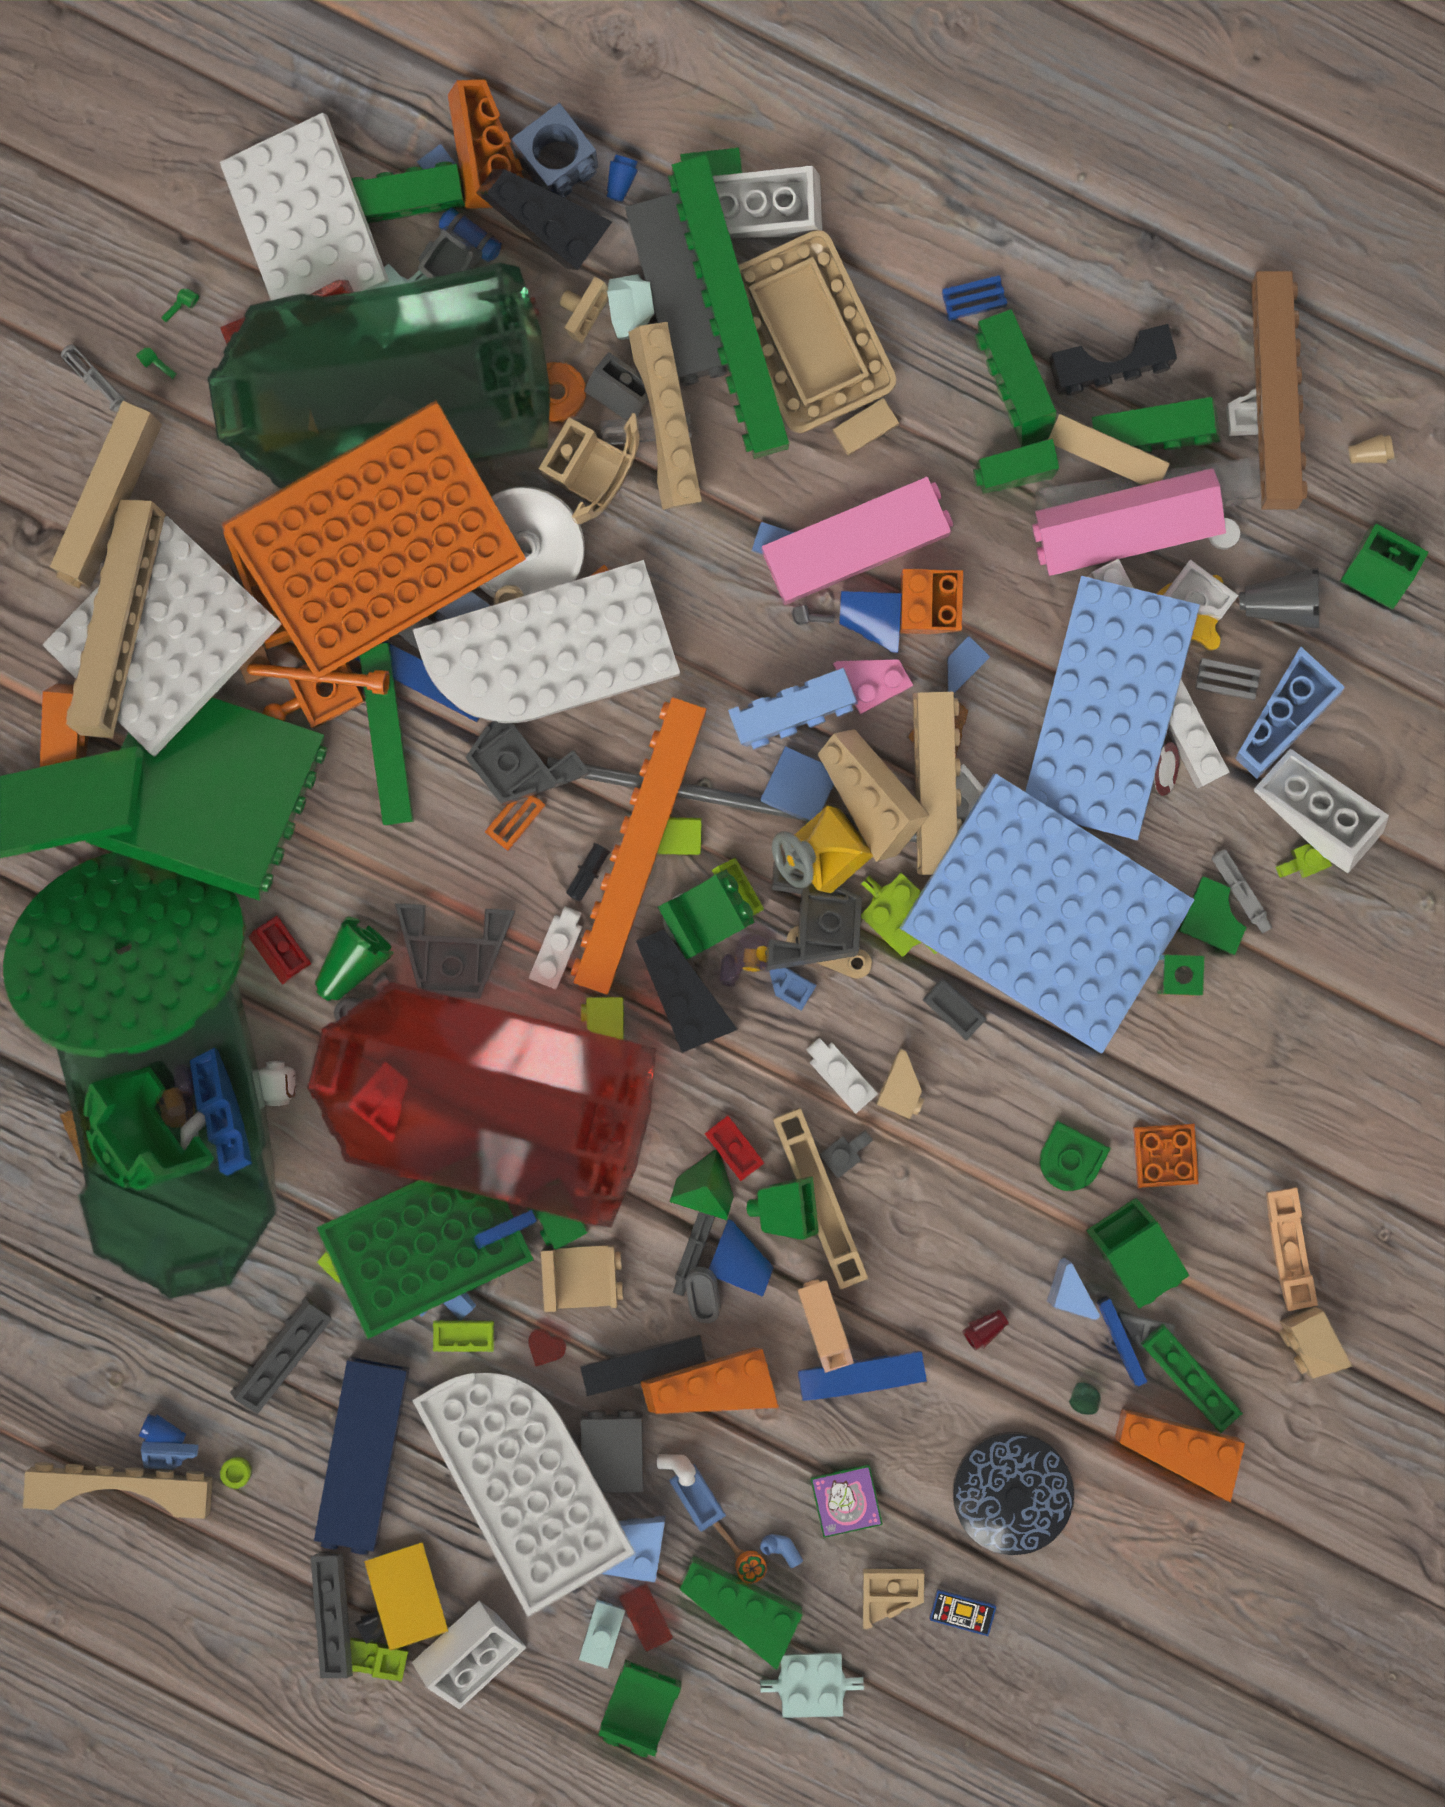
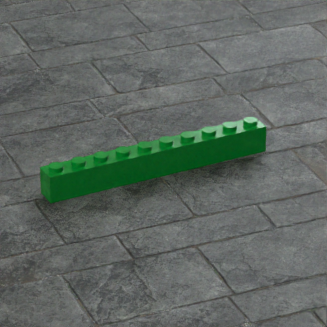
M707 155L672 164V174L668 175V181L672 194L677 192L680 203L676 204L680 222L686 221L689 231L684 233L687 248L689 251L694 250L697 261L692 262L696 279L702 278L705 289L700 292L704 307H710L713 318L709 319L713 337L719 336L722 346L717 348L721 366L727 365L730 376L725 377L729 394L735 393L738 405L733 406L738 423H744L746 434H742L746 452L752 451L754 459L788 450V437Z

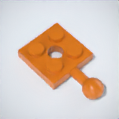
M348 662L333 670L334 672L353 673ZM307 663L304 664L303 666L299 667V668L310 669V668L308 667ZM288 679L296 697L282 705L277 703L268 704L263 709L262 714L285 721L286 715L302 708L311 728H317L365 703L366 699L359 686L332 683V693L324 697L319 691L321 682Z

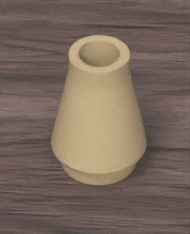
M1380 434L1356 445L1348 446L1351 464L1387 463V460L1394 459L1390 435L1383 436V434Z

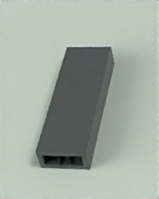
M676 192L626 206L625 212L644 280L649 281L651 285L656 322H668L678 380L682 386H689L699 382L698 378L710 375V378L724 376L728 373L727 365L721 366L717 348L722 346L719 336L713 337L709 319H712L713 315L711 308H705L700 291L704 290L705 287L702 278L697 280L692 262L697 261L694 250L689 251L687 248L684 233L689 231L686 221L680 222L676 204H679L680 200Z

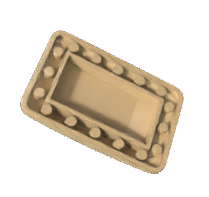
M820 230L811 231L738 265L780 413L791 431L800 434L808 432L881 398L894 389L896 385L895 372L833 241L827 233Z

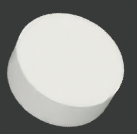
M1224 518L1226 533L1209 537L1211 544L1218 549L1231 548L1240 537L1239 526L1235 521Z

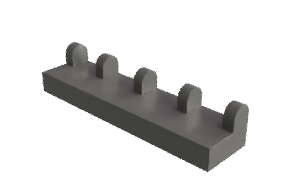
M306 1296L301 1301L303 1303L292 1319L288 1318L284 1322L286 1326L273 1343L269 1342L266 1345V1352L255 1366L251 1365L248 1368V1375L237 1388L233 1387L230 1391L234 1400L256 1414L261 1411L332 1320L330 1314L316 1306Z
M330 1551L320 1552L310 1556L320 1678H349L353 1676L343 1553L331 1554Z

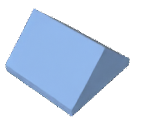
M1066 1258L1059 1260L1047 1302L1055 1308L1093 1320L1100 1318L1073 1264Z

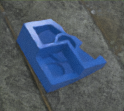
M841 591L839 624L861 634L867 640L874 641L885 647L891 653H898L901 593Z
M728 1219L709 1269L715 1274L717 1279L763 1297L774 1266L737 1227L736 1223Z

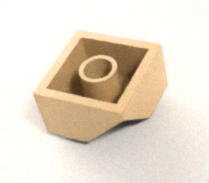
M1315 1306L1308 1307L1279 1321L1283 1328L1279 1333L1286 1346H1291L1293 1351H1295L1297 1356L1293 1360L1301 1374L1306 1372L1309 1377L1314 1379L1352 1366L1323 1310Z

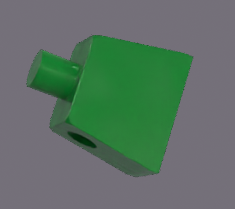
M804 1177L768 1185L758 1190V1199H749L747 1202V1214L750 1217H760L761 1230L764 1233L805 1240L819 1233L813 1177Z

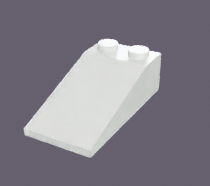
M813 166L713 176L730 238L799 237L811 231H822L820 175Z
M1291 748L1254 789L1257 795L1323 857L1347 873L1351 871L1383 834L1389 818L1388 814Z

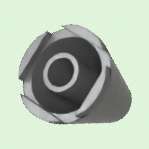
M1312 568L1245 586V592H1239L1240 610H1246V616L1319 629V568Z

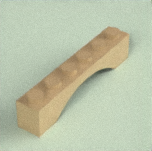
M668 322L638 326L628 333L634 363L645 386L653 417L657 445V484L662 510L693 505L702 500Z
M796 1108L772 1118L796 1179L813 1177L819 1229L818 1236L840 1290L868 1279L801 1108Z
M47 1462L35 1463V1467L25 1471L23 1508L54 1510L65 1501L83 1493L103 1489H118L148 1497L163 1506L174 1517L205 1519L210 1514L213 1477H204V1472L188 1471L186 1476L174 1475L173 1470L167 1469L156 1470V1474L144 1473L142 1468H126L125 1472H115L114 1467L96 1466L95 1470H83L84 1466L79 1464H67L65 1469L53 1468V1463Z

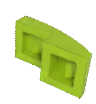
M350 1637L352 1670L354 1672L368 1673L374 1678L402 1682L408 1650L398 1648L390 1651L387 1644L375 1643L374 1641L366 1644L364 1639Z

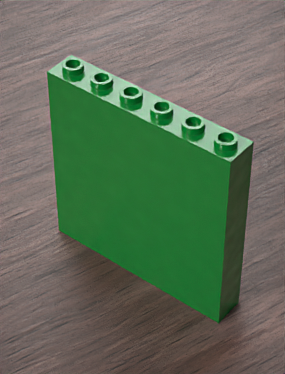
M213 697L207 701L156 756L149 753L128 732L121 749L138 746L144 752L134 831L86 840L85 842L260 901L263 892H269L272 886L274 875L271 873L274 866H280L283 860L285 849L282 847L285 840H291L296 826V823H293L296 814L301 815L306 804L305 792L307 788L312 789L315 784L317 772L314 771L317 764L322 765L325 760L328 748L324 747V734Z

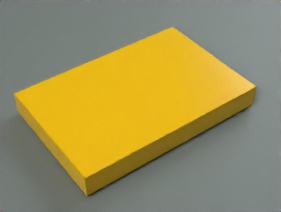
M423 1542L364 1561L390 1651L449 1632Z

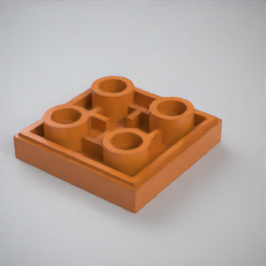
M1195 1124L1133 1127L1138 1188L1199 1184Z

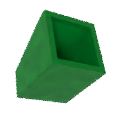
M1134 1198L1086 1230L1128 1296L1139 1309L1151 1304L1158 1296L1171 1288L1177 1287L1184 1279L1190 1276L1159 1223L1137 1198Z

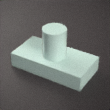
M596 1600L580 1653V1661L608 1669L626 1608Z

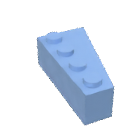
M1300 647L1235 759L1258 779L1341 695L1345 687L1307 651Z
M842 668L806 681L802 687L797 685L781 690L774 698L762 697L754 700L748 705V708L741 711L738 707L728 710L741 745L746 747L752 746L753 750L770 744L768 739L776 735H780V738L783 739L798 733L796 728L808 724V727L811 728L826 722L824 717L836 713L837 717L854 711L852 706L858 704L846 670Z

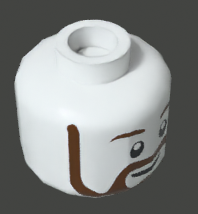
M284 1061L266 1062V1067L260 1069L256 1074L257 1096L265 1101V1105H287L290 1103V1099L295 1097L297 1093L296 1072L293 1068L285 1066Z

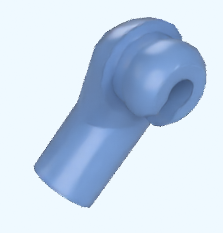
M769 1534L763 1538L760 1549L765 1555H770V1553L783 1555L790 1568H794L803 1562L802 1557L789 1537Z

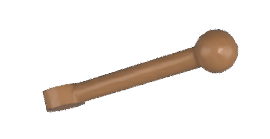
M719 1522L714 1523V1527L734 1551L735 1559L737 1560L745 1551L737 1547Z

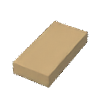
M883 398L835 427L833 433L849 456L897 427L899 422Z

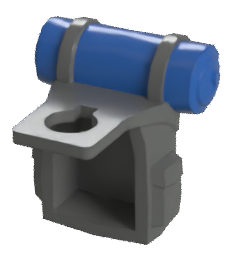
M451 207L442 214L439 220L441 234L435 242L430 241L426 245L418 259L420 264L417 269L434 283L455 294L459 290H464L475 273L473 268L481 259L489 263L497 258L500 254L502 242L497 240L492 233H487L469 220L464 213Z

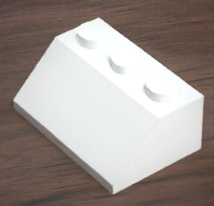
M478 1601L448 1628L449 1632L442 1634L412 1664L426 1688L456 1708L461 1709L524 1651L526 1646L495 1611L481 1601Z

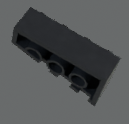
M493 169L476 192V194L566 269L578 270L612 223V221L506 169Z
M664 929L636 941L682 1053L738 1030Z

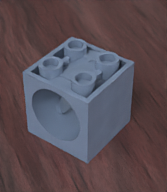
M560 102L511 138L515 156L536 184L563 198H566L573 191L572 187L580 181L584 183L590 180L597 172L596 149ZM552 142H565L575 148L574 161L562 169L546 168L537 159L540 157L542 148Z

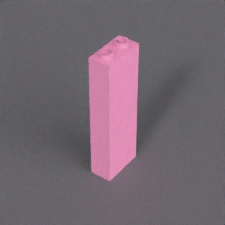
M1213 468L1035 511L1037 524H1032L1035 541H1041L1042 546L1036 548L1040 566L1046 564L1049 576L1226 533L1221 488Z
M925 477L763 545L761 550L784 606L949 537L951 533L950 527H953V522L948 511H942L938 500L942 498L936 483L931 484L929 478Z

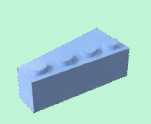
M665 1516L644 1519L632 1518L618 1521L636 1554L602 1574L655 1582Z

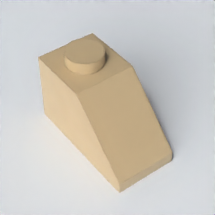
M899 1049L875 1104L911 1119L912 1114H919L924 1099L920 1097L922 1090L906 1051Z

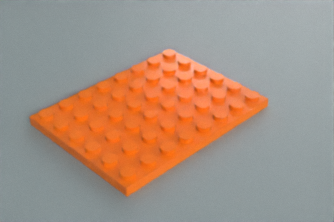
M436 400L222 523L223 529L316 680L526 560Z

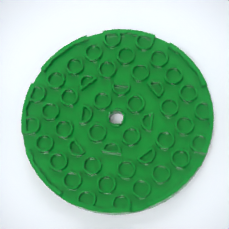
M115 852L100 855L58 876L33 898L18 918L10 933L3 959V980L7 997L24 1026L38 1035L40 1040L59 1050L90 1057H107L108 1053L125 1051L129 1054L149 1050L180 1036L196 1025L194 1021L209 1008L213 1010L226 995L239 972L245 953L246 924L244 914L234 892ZM131 944L132 947L129 951L118 954L117 949L120 950Z

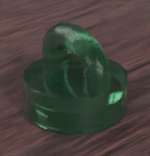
M1079 1382L1072 1391L1069 1400L1070 1406L1080 1414H1095L1099 1410L1101 1403L1100 1393L1092 1385Z

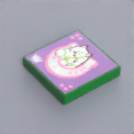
M869 1464L810 1477L824 1538L883 1525Z

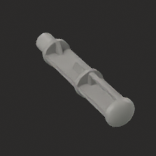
M75 345L66 346L61 352V358L71 366L93 391L99 389L111 402L109 406L111 411L118 412L125 398L114 389ZM74 351H76L90 365V369L81 361V359L74 353ZM68 357L85 374L84 376L67 360Z
M1227 850L1216 852L1212 857V861L1226 880L1250 918V921L1258 926L1262 934L1272 928L1266 918L1267 912L1246 882L1245 877H1243Z

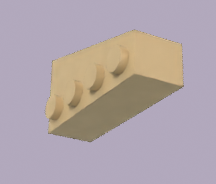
M855 729L834 733L818 753V756L876 862L896 857L930 815Z

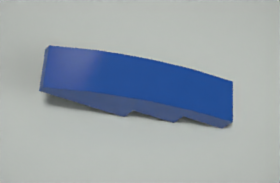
M213 1048L191 1059L190 1065L197 1111L205 1115L208 1141L216 1145L219 1170L227 1176L252 1164L240 1109L219 1051Z
M922 1351L853 1360V1364L825 1373L823 1366L798 1370L802 1401L852 1395L927 1382Z

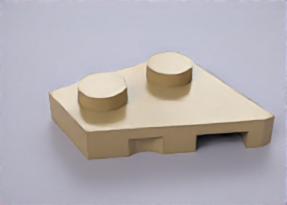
M863 1569V1629L873 1627V1623L886 1617L890 1619L899 1615L906 1608L911 1609L924 1603V1569Z

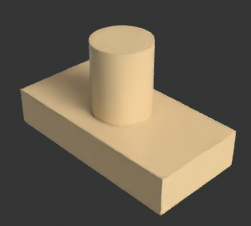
M596 277L593 278L583 297L567 290L560 300L561 307L573 312L564 329L572 339L583 343L608 301V286L604 281Z

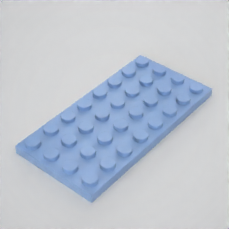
M1081 576L1025 791L1027 794L1076 825L1134 840L1139 839L1154 782L1155 766L1157 769L1200 604Z

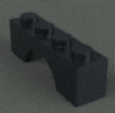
M1169 324L1139 331L1135 337L1132 352L1124 359L1116 362L1096 360L1082 346L1054 352L1051 354L1049 362L1057 393L1066 392L1067 396L1083 392V387L1095 385V388H1103L1113 384L1112 380L1124 377V381H1131L1140 378L1142 372L1153 370V374L1168 371L1171 369L1170 365H1173L1177 360V355Z

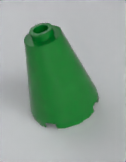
M350 916L344 918L315 980L316 992L327 1001L332 999L340 1000L394 954V951H389L392 946L380 933L369 925L366 929L358 926L361 920Z

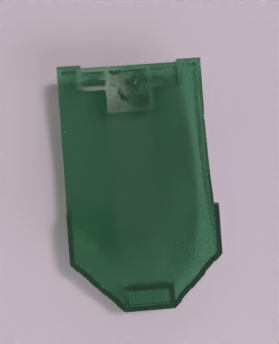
M496 263L420 281L326 297L303 293L250 305L244 314L246 319L239 331L233 333L223 350L225 355L218 367L213 368L207 378L217 439L238 452L243 460L257 471L264 473L278 488L288 486L435 400L472 464L548 449L550 384L541 328L520 267L505 263Z
M235 978L230 989L213 1010L209 1008L194 1021L196 1024L194 1027L162 1045L134 1054H129L127 1051L108 1053L107 1057L82 1056L57 1049L81 1155L85 1186L78 1194L93 1254L104 1261L106 1259L122 1268L121 1271L141 1283L145 1282L159 1290L160 1294L169 1299L230 1286L277 1213L274 1164L265 1102L237 978ZM216 1048L229 1076L240 1109L252 1164L227 1176L221 1173L216 1145L208 1141L205 1125L199 1131V1137L214 1157L213 1162L205 1169L141 1190H135L132 1187L123 1188L112 1181L98 1164L86 1131L91 1130L89 1116H84L85 1098L90 1084L150 1066L165 1088L164 1093L154 1107L162 1119L163 1116L159 1102L163 1107H169L168 1100L163 1095L170 1090L177 1089L181 1091L179 1098L183 1110L180 1112V1119L173 1122L164 1120L171 1133L181 1144L182 1126L198 1112L190 1060Z

